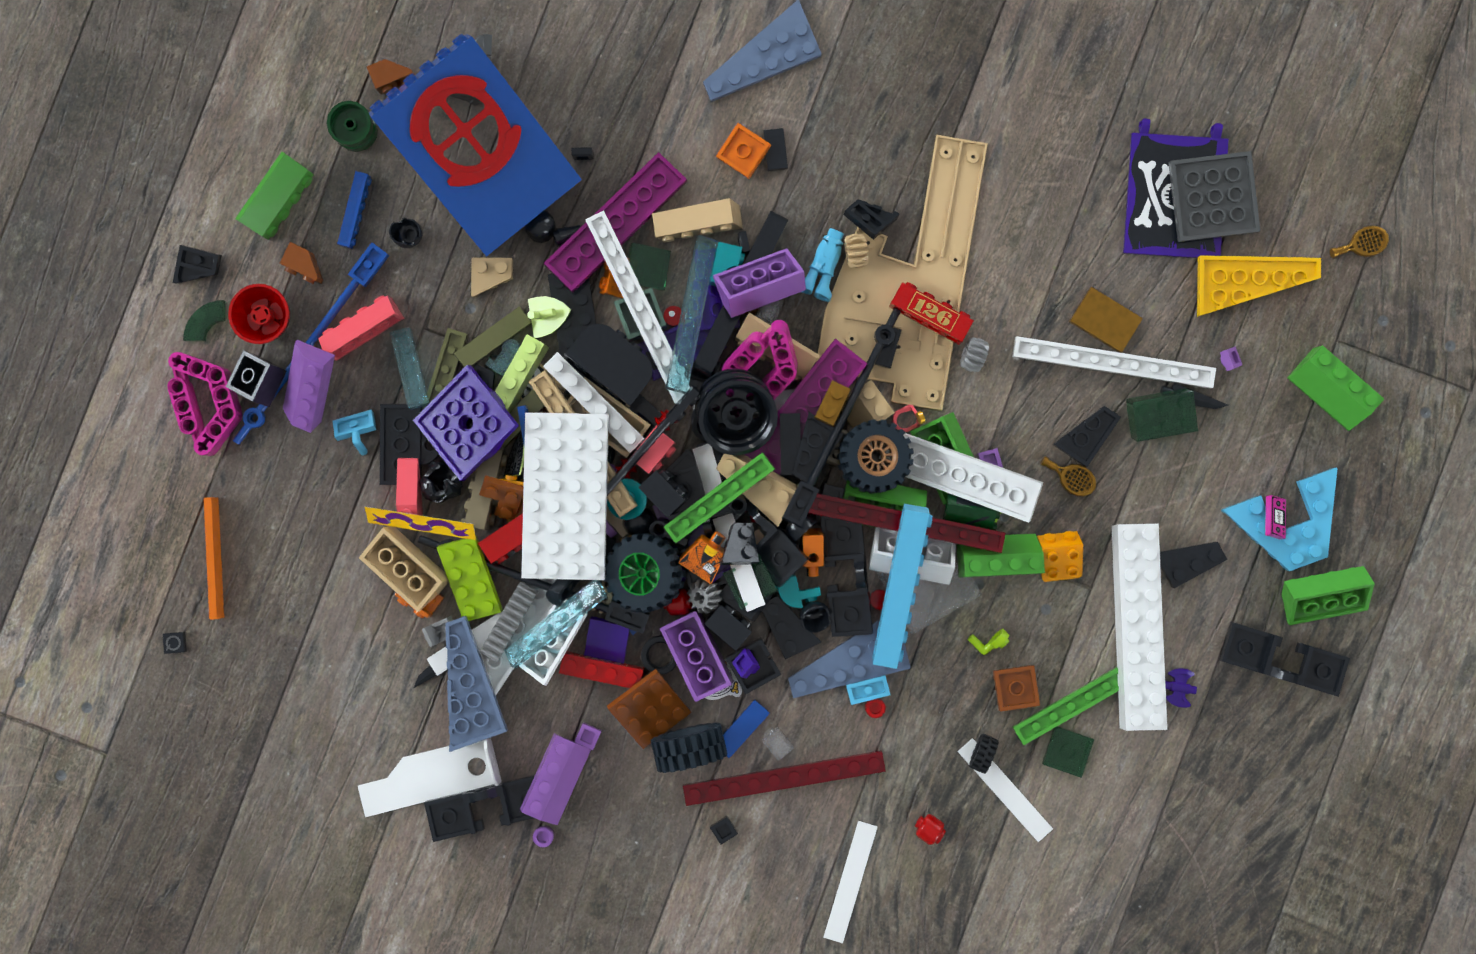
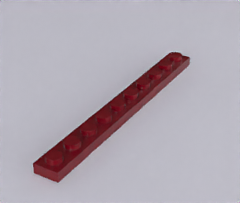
M817 494L808 513L898 532L902 511ZM932 517L931 527H927L925 535H928L930 539L1002 553L1006 533Z
M880 750L683 784L686 806L881 773L886 772L883 753Z

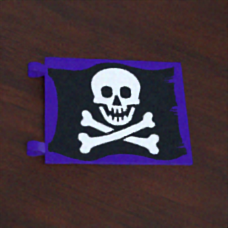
M1142 119L1139 122V133H1131L1123 253L1186 258L1221 256L1222 237L1178 242L1168 162L1228 154L1229 139L1221 138L1223 125L1215 123L1211 126V138L1148 134L1150 119Z

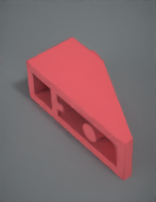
M419 458L397 459V512L423 516L422 494L419 484Z

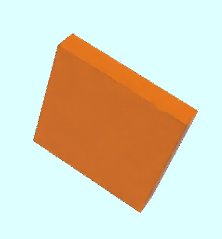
M737 123L717 153L716 158L750 179L772 145Z

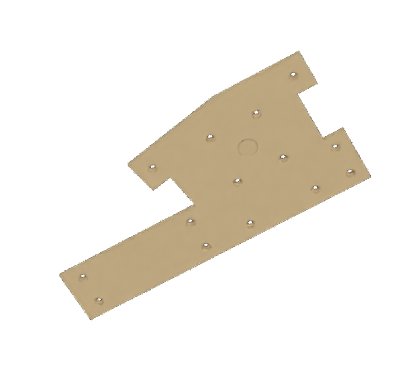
M936 135L914 264L881 254L888 236L880 234L873 240L857 227L855 233L863 234L866 242H870L867 245L868 264L860 268H850L845 257L832 291L831 301L828 302L825 309L817 361L836 338L867 363L876 345L874 332L882 324L886 325L893 309L889 308V305L902 282L905 284L909 282L915 285L917 290L922 293L928 292L932 294L935 300L940 303H947V300H949V304L953 306L952 309L959 312L988 143ZM900 314L894 325V328L902 330L898 341L900 349L896 348L891 369L874 365L868 380L893 384L891 403L942 411L954 342Z

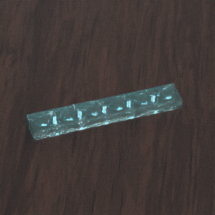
M592 580L504 651L511 667H519L605 599L607 595L600 580Z

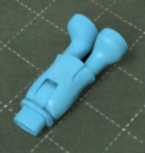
M830 228L827 235H824L816 250L813 263L809 266L810 270L805 277L806 290L801 293L812 294L817 276L820 275L822 277L816 287L814 297L825 302L831 301L832 293L829 285L831 278L834 277V269L841 256L844 233Z

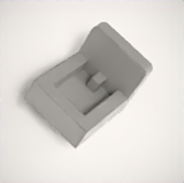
M452 616L422 629L430 647L446 640L445 623L452 621Z

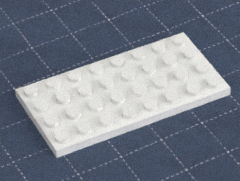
M525 413L521 578L605 580L609 414Z

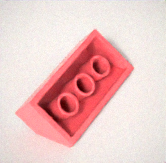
M383 295L376 298L371 306L360 308L355 316L351 318L346 317L341 320L339 326L334 329L331 327L322 333L323 336L318 339L322 350L334 354V360L337 361L405 318L393 299L388 295Z

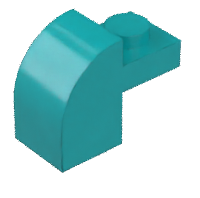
M793 575L782 587H778L782 600L794 608H803L802 599H805L806 602L818 600L817 596L821 595L819 586L799 590L796 575Z

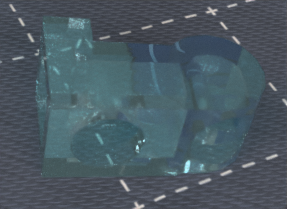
M514 339L506 340L502 345V351L495 361L490 358L485 365L503 377L521 345Z

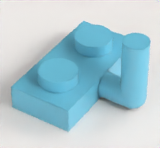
M368 410L333 420L336 440L340 441L352 437V442L359 453L366 455L368 450L362 443L360 435L376 430L373 411Z

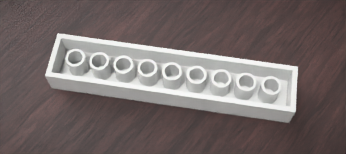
M1159 524L1112 525L1120 729L1126 731L1167 730Z

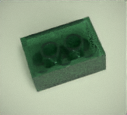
M1184 388L1126 399L1131 438L1137 442L1198 431L1194 391Z

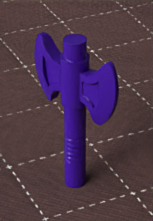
M1183 668L1169 671L1168 675L1174 681H1165L1166 689L1172 691L1171 695L1166 696V700L1177 707H1190L1191 704L1186 699L1185 694H1196L1197 687L1186 683L1195 673Z

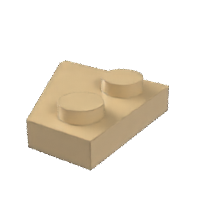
M472 258V297H477L479 294L513 279L512 258Z

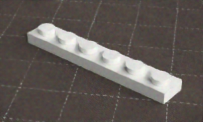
M558 352L543 366L590 414H609L608 432L629 453H632L645 440Z

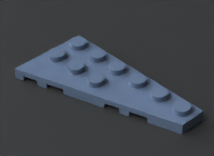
M799 0L793 3L703 81L711 102L821 57V51Z
M467 616L445 623L448 669L449 752L508 731Z
M878 619L872 624L873 634L852 636L813 663L788 677L793 698L910 669L905 644L902 643L901 650H904L902 662H898L897 669L873 665L872 655L880 621Z

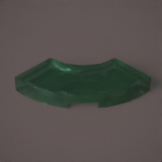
M212 301L197 309L185 326L183 341H206L210 328L218 322L225 321V301Z

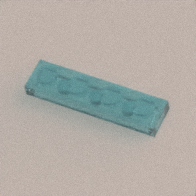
M407 327L390 332L408 408L412 410L428 405L429 399L411 328Z

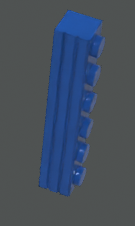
M355 171L337 242L339 246L353 249V246L356 245L355 237L359 233L358 225L362 221L361 213L365 209L364 201L368 197V186L371 185V177L366 173Z

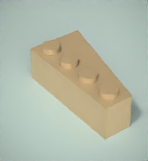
M730 198L652 213L655 237L662 240V242H672L674 238L682 237V239H687L695 235H708L716 232L743 229L740 205Z
M723 454L716 469L727 479L752 459L745 455ZM772 471L745 491L743 495L778 527L783 521L782 516L798 485Z

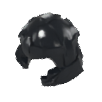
M432 461L428 465V471L419 482L423 497L436 503H442L450 498L461 495V488L463 487V481L457 478L444 461Z

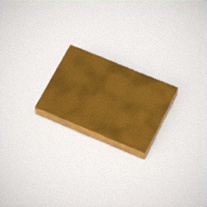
M1090 287L1069 322L1117 352L1122 353L1143 318L1093 287Z

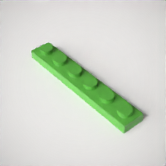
M762 452L664 526L665 530L673 541L677 543L775 470L774 466Z
M1118 667L1014 725L1012 728L1022 745H1026L1118 692Z

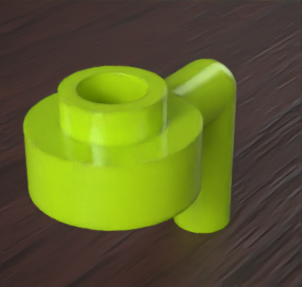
M1000 629L986 645L974 634L970 635L967 640L982 655H986L994 648L997 649L999 647L1002 649L1009 642V634L1004 629Z

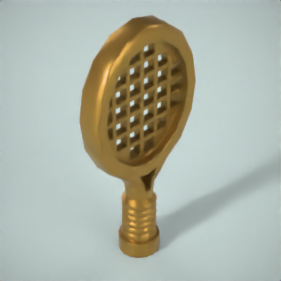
M1379 226L1364 227L1352 236L1348 245L1330 249V256L1335 258L1348 251L1364 257L1377 255L1387 247L1389 235L1386 230Z
M1046 456L1042 459L1040 464L1053 471L1055 470L1059 475L1061 485L1070 494L1087 496L1095 490L1096 479L1093 473L1086 467L1078 464L1061 467Z

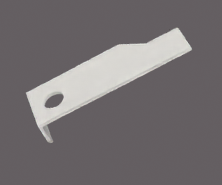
M490 737L449 752V746L405 756L387 778L358 785V790L365 817L493 784L498 786L502 780ZM481 758L485 762L486 769L484 773L474 775L469 771L468 764L471 759Z

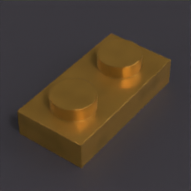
M832 380L814 418L833 427L851 389Z

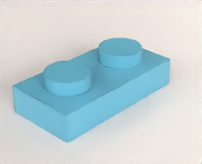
M886 675L846 685L851 705L890 695Z

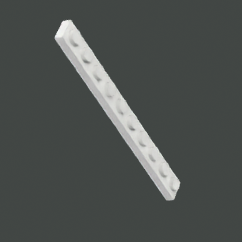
M602 211L585 220L676 404L690 386L605 212Z
M1018 336L1015 337L1012 355L1015 358L1210 389L1214 386L1216 368Z

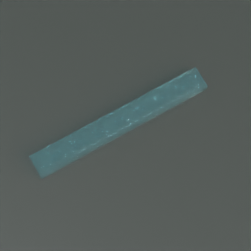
M702 235L696 237L665 389L682 394L687 393L718 242V240Z

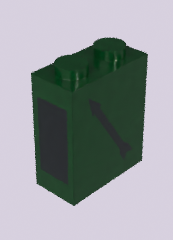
M948 493L942 520L996 531L997 522H995V519H999L1000 512Z

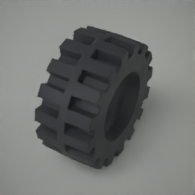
M981 734L973 750L969 767L986 774L996 754L999 741L986 734Z

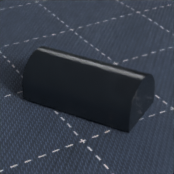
M556 579L546 592V598L553 605L560 607L580 580Z

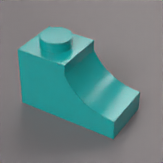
M718 242L709 285L716 286L713 275L743 264L745 254L741 253L742 247Z

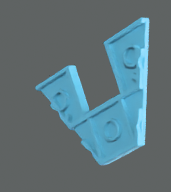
M1337 467L1296 481L1310 520L1286 528L1285 539H1276L1265 535L1266 506L1262 496L1242 501L1221 509V511L1229 516L1239 528H1242L1251 539L1262 546L1287 571L1328 557Z

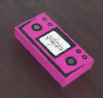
M1273 495L1266 496V536L1276 539L1286 538V499Z

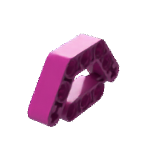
M783 320L772 322L764 334L757 331L751 333L724 362L722 371L727 369L748 370L770 345L775 367L762 380L767 385L774 400L795 379L798 369L789 327ZM752 343H759L760 346H755ZM780 349H784V350H786L787 352H786V353H782V352H780L779 350H780ZM741 356L746 357L747 360H743V359H741L740 357H741ZM788 367V368H791L792 370H791V371H787V370H785L784 368ZM771 381H777L779 384H773ZM728 389L726 391V394L729 395V397L732 396L731 393L733 390ZM748 393L746 397L753 396V393Z
M174 352L170 355L168 363L173 370L175 378L168 382L167 387L179 429L184 434L192 435L194 450L197 454L213 456L219 451L243 417L237 393L226 387L231 373L228 369L188 354ZM180 359L188 362V366L180 364ZM200 364H202V365H203V370H202V372L199 374V373L197 372V367H198ZM221 371L222 377L217 381L216 374ZM188 375L207 381L217 412L205 428L195 391ZM180 383L183 384V390L181 392H179L177 388ZM227 390L228 396L223 400L222 392ZM185 402H188L189 408L187 411H184L183 405L185 404ZM230 409L233 410V417L231 419L227 416ZM191 421H193L195 424V427L192 431H190L189 424ZM220 425L221 433L217 435L215 429Z

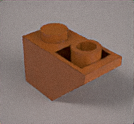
M387 59L367 66L373 84L380 94H387L392 88L404 85L403 80L410 74H414L411 69Z
M290 242L279 263L285 266L284 271L295 276L297 273L304 275L302 279L311 284H314L315 281L322 284L323 278L315 255Z

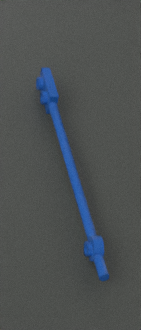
M371 242L348 273L353 280L305 343L314 346L359 284L367 287L390 255ZM291 362L285 369L287 370V372L279 386L276 395L279 393L281 388L288 380ZM259 404L257 408H249L244 412V425L234 437L233 441L240 445L252 428H259L265 423L264 411L267 409V406ZM254 415L258 416V420L256 422L253 421Z

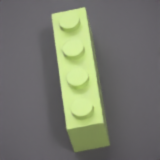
M528 334L495 390L509 413L517 406L529 383L528 381L531 380L549 349L547 345Z

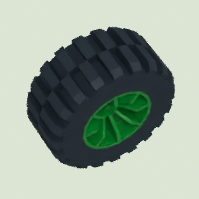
M650 533L632 535L622 539L621 543H616L612 547L614 551L609 552L606 557L609 562L605 563L607 575H605L604 582L608 581L609 586L606 589L608 593L612 592L614 594L612 599L616 603L621 602L620 606L624 609L631 607V612L647 613L671 604L672 599L677 598L680 594L678 590L683 588L685 583L681 579L686 576V570H682L681 564L678 563L680 560L678 548H673V544L670 541L663 540L659 536L651 535Z

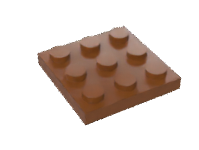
M657 669L607 705L608 710L642 749L651 744V739L664 734L692 713L690 708Z

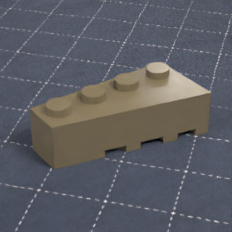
M499 449L493 457L484 461L473 472L476 474V477H472L469 484L471 497H468L464 505L465 513H467L466 518H461L460 522L474 524V528L491 530V527L495 526L497 516L494 515L498 500L480 496L479 493L485 475L497 479L504 477L502 470L508 462V455H506L505 450Z

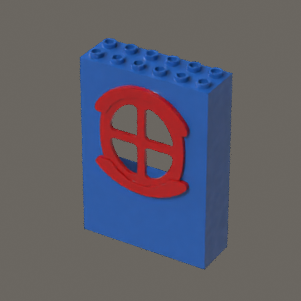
M460 34L452 41L454 45L449 49L444 47L436 53L437 58L434 61L430 62L428 60L419 67L421 70L416 75L412 73L403 80L404 85L399 89L397 87L392 88L386 94L388 97L384 101L378 100L372 104L369 115L487 257L582 179L474 38L468 34ZM451 94H467L483 102L484 109L464 123L448 105L446 98ZM435 106H440L457 127V130L439 145L433 143L429 131V118ZM489 115L494 116L498 127V143L496 149L491 154L483 149L471 133L472 128ZM461 137H464L480 155L481 162L472 166L460 165L447 159L444 156V151Z

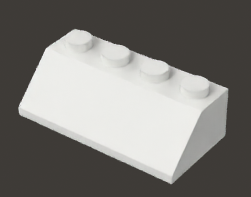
M875 527L869 570L890 573L898 532ZM928 538L927 546L922 548L921 553L924 555L923 566H919L917 574H920V579L949 585L955 569L956 544Z
M568 598L560 607L553 605L518 666L540 683L547 686L588 615L587 610Z

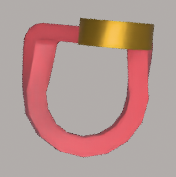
M913 405L900 408L892 417V422L897 425L896 429H903L905 432L920 427V424L926 422L921 411L917 412ZM912 411L917 417L916 423L908 428L899 427L897 417L901 413Z

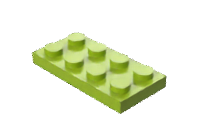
M477 536L476 540L463 538L436 547L461 616H467L468 621L503 611L483 552L478 544Z

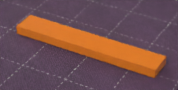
M207 497L204 498L209 619L213 620L224 618L219 498Z

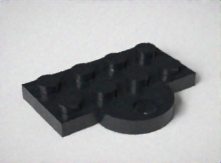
M380 404V485H397L398 458H419L420 479H422V465L431 463L439 456L436 449L431 451L427 449L426 442L428 439L413 421L422 412L421 404Z

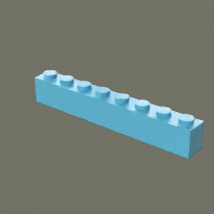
M909 504L903 505L872 655L873 665L897 669L898 662L903 660L904 650H901L902 643L906 644L908 631H905L906 624L910 625L912 612H909L910 605H914L916 593H913L914 586H918L920 574H917L918 567H922L924 555L921 554L922 548L926 547L928 543V535H925L927 527L930 528L933 516L930 515L929 508Z

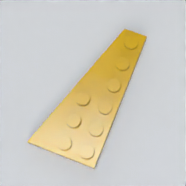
M1198 256L1197 317L1321 278V258Z

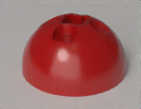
M252 284L242 288L235 294L229 306L228 318L232 330L242 340L253 344H266L278 339L285 332L290 321V309L285 297L277 289L266 284Z

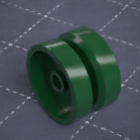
M354 101L340 102L328 114L326 123L328 132L343 148L348 151L359 152L373 145L377 138L378 126L363 105Z

